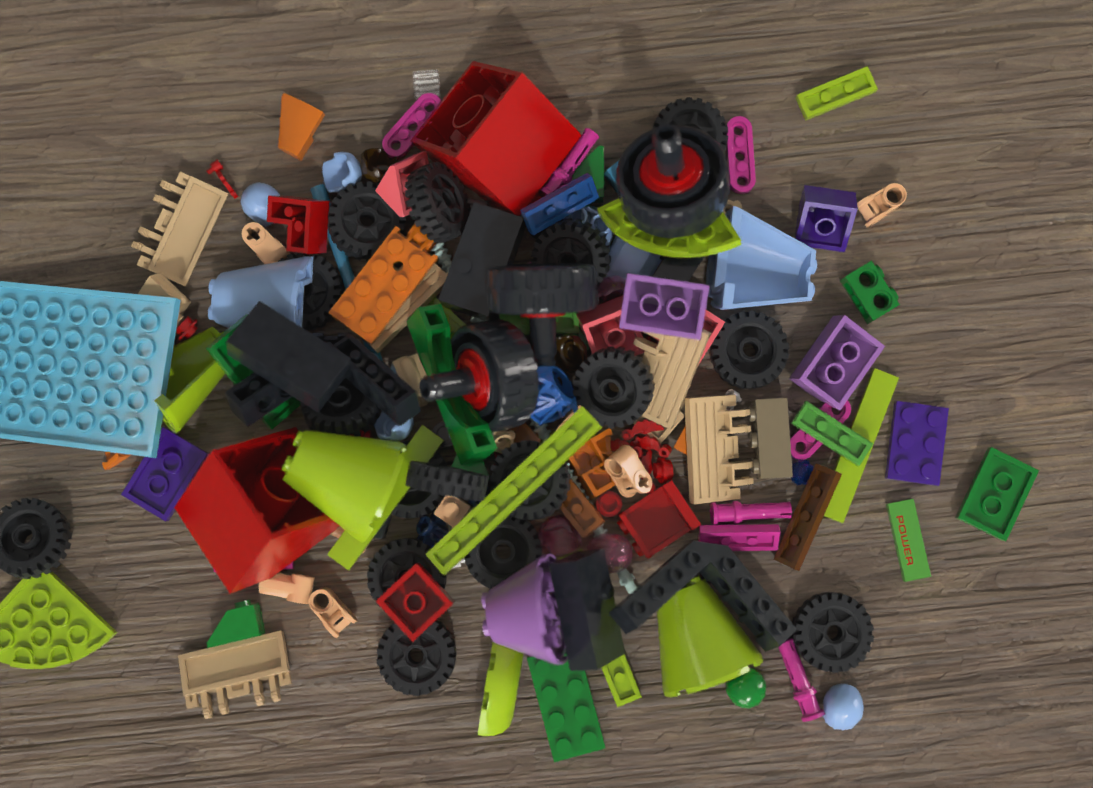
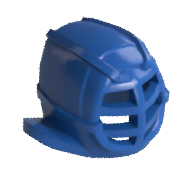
M557 366L537 367L539 394L537 405L531 414V418L542 426V424L564 417L571 409L575 414L578 411L577 396L573 395L574 386L565 372Z

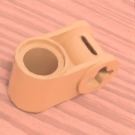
M898 183L889 184L857 203L858 210L865 219V226L867 228L896 210L906 200L907 192L902 185ZM887 192L895 193L898 202H890L887 199Z
M248 223L242 229L243 240L264 264L278 262L281 258L286 259L287 255L291 254L259 223ZM254 232L260 236L257 241L251 236Z
M622 445L605 460L604 467L607 473L613 479L619 493L625 498L632 497L636 493L644 494L651 490V476L632 447Z
M321 587L310 595L309 606L311 610L318 616L333 637L338 638L344 628L350 623L357 622L353 612L330 588ZM322 593L328 597L329 604L327 607H321L317 604L316 597L318 594ZM341 617H344L338 624L335 623Z

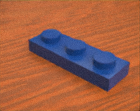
M586 173L520 211L528 232L535 235L599 199L592 176Z

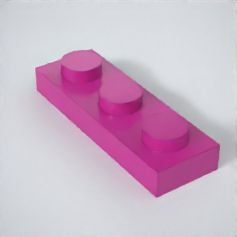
M779 524L700 525L698 541L726 545L732 551L778 550L780 528Z

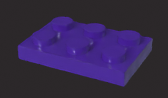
M894 401L885 479L940 486L949 408Z
M162 427L157 458H143L121 495L162 520L169 521L175 512L174 507L209 453L166 427Z

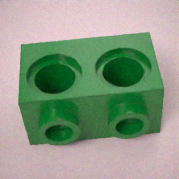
M872 260L840 280V283L867 324L900 305L897 301L899 299L898 294L894 288L888 287L883 279L885 276L882 269L877 264L874 265ZM860 275H866L869 278V286H864L860 283ZM875 296L883 300V308H877L874 305L873 299Z

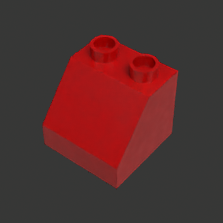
M472 61L410 141L421 151H427L428 158L434 163L440 162V165L445 164L447 169L450 168L453 171V176L457 175L462 184L485 201H488L493 207L520 216L521 209L542 198L543 194L539 190L556 168H559L582 135L522 72Z
M296 427L212 450L174 507L230 594L272 578L340 527L283 480L286 473L282 471L284 462L288 455L293 457L297 447L292 446L298 433Z

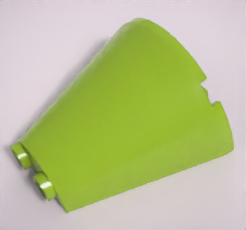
M211 327L173 347L166 397L162 394L154 402L163 413L162 421L174 433L179 432L225 375V372L206 349L224 331L220 333L214 327Z
M310 430L298 431L292 446L297 447L293 457L288 455L282 467V471L286 472L283 480L354 538L364 543L375 525H372V522L381 516L392 493L404 460V456L400 453L401 451L405 452L406 444L398 441Z
M700 576L693 577L686 586L682 587L657 610L662 689L666 697L679 696V691L683 689L690 694L719 685L749 672L748 665L753 664L754 667H757L764 661L760 651L705 578L700 579Z

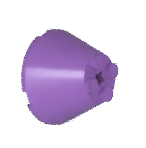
M544 554L491 588L488 592L482 594V606L486 612V620L483 621V632L485 636H491L496 644L555 665L565 664L568 658L564 656L566 648L548 565L557 559L552 554Z

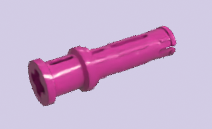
M589 128L584 129L581 134L582 136L570 150L559 168H556L545 186L539 190L541 194L546 196L573 180L572 175L594 143L599 139V136Z
M733 501L732 504L710 503V520L712 525H717L719 522L739 524L742 523V520L789 519L792 517L789 514L792 513L790 501L741 504L738 501Z
M793 638L787 639L778 648L795 690L793 698L798 701L803 714L801 717L802 722L815 720L825 715L823 709H820L816 699V688L810 686Z

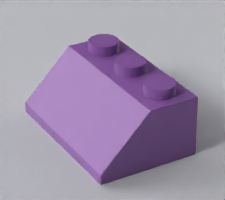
M627 273L619 328L701 340L709 285Z
M833 316L789 379L811 396L837 410H841L885 346L847 316Z

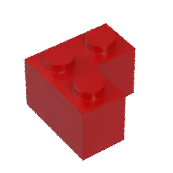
M268 196L267 222L288 225L286 251L303 254L326 253L329 201L294 196Z

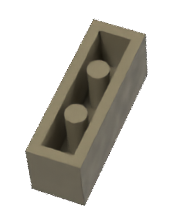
M787 398L756 399L752 401V406H748V409H750V415H748L749 422H753L754 432H750L751 448H755V458H752V473L757 474V479L793 477Z

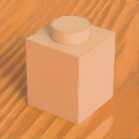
M445 496L434 512V515L454 528L466 517L472 506L467 504L468 502L462 498Z

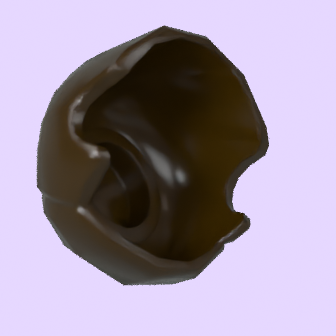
M370 148L364 150L361 154V172L363 176L377 184L381 182L389 167L398 163L397 157L389 158L383 148Z
M564 333L557 336V354L555 355L557 361L553 366L559 367L566 374L577 371L587 358V346L578 336Z

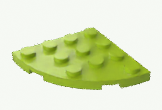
M619 198L597 208L598 215L614 234L630 245L653 254L681 258L702 257L728 251L741 245V238L724 212L721 213L715 222L698 233L681 238H662L647 234L635 227L626 217Z
M53 572L47 575L41 573L42 577L22 579L0 603V662L11 667L23 669H45L69 664L97 651L118 632Z

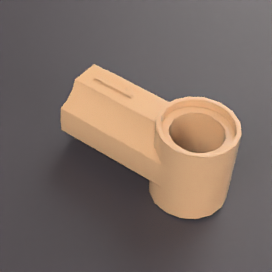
M279 572L272 578L259 582V593L287 598V601L309 604V597L312 594L315 577L294 573L288 575Z

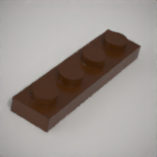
M817 463L815 464L774 560L800 571L842 476L841 473Z

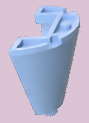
M732 206L725 215L741 238V245L728 251L709 255L706 285H709L708 297L713 298V301H711L712 307L726 310L812 301L815 285L810 281V276L817 269L816 250L741 208Z
M313 256L220 273L216 279H211L209 283V293L212 294L211 305L208 308L209 320H214L217 324L230 328L244 315L249 314L255 305L261 301L302 327L304 286L312 283Z

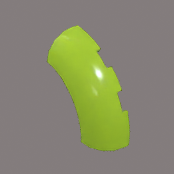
M494 641L492 643L478 735L494 736L503 733L510 727L514 716L524 653L496 644Z

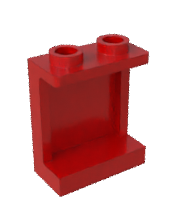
M672 480L618 514L620 520L617 522L624 535L630 533L635 542L631 545L639 557L644 555L647 560L687 532L701 525Z

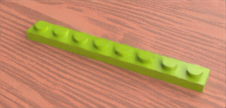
M582 406L501 482L484 501H481L426 553L427 557L443 575L447 574L595 435L602 426Z

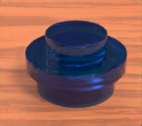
M805 459L799 460L792 465L793 477H791V480L794 484H807L814 469L809 461Z

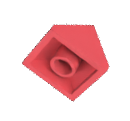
M422 151L391 165L375 190L399 217H405L412 211L411 207H407L406 204L409 198L405 197V191L408 190L405 187V182L408 181L407 177L412 171L429 164L427 151Z

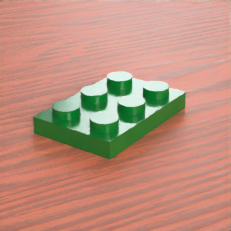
M988 447L955 518L1006 542L1039 470L993 447Z

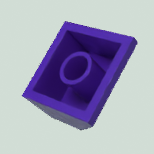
M804 185L798 207L794 238L811 248L845 252L858 210L856 192Z

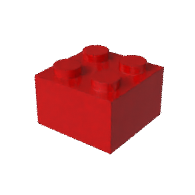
M416 563L376 600L378 605L412 642L455 603L453 598L420 563Z

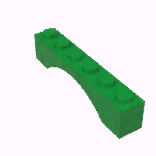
M442 305L418 307L406 323L426 375L430 376L434 373L455 370L450 325ZM462 396L436 400L461 466L483 461L497 449L488 423L478 415L471 404Z

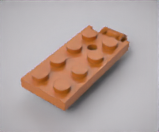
M414 224L407 236L400 233V229L395 226L328 312L329 315L371 346L438 260V256L429 254L436 245V242L429 240L427 234L423 235L420 232L421 226L417 227ZM401 262L403 269L400 271L394 270V263Z

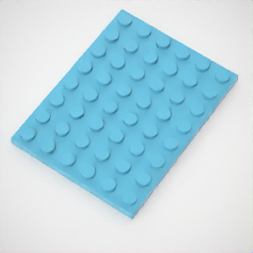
M0 281V438L157 458L163 413L154 400L162 394L166 397L181 300L172 297Z

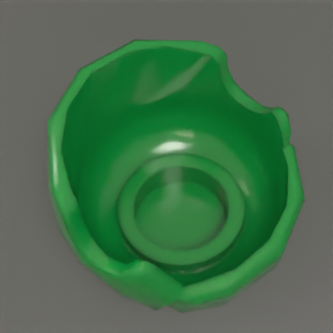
M749 668V672L726 682L725 689L728 697L734 705L740 708H753L758 706L765 698L766 682L763 676L754 668Z

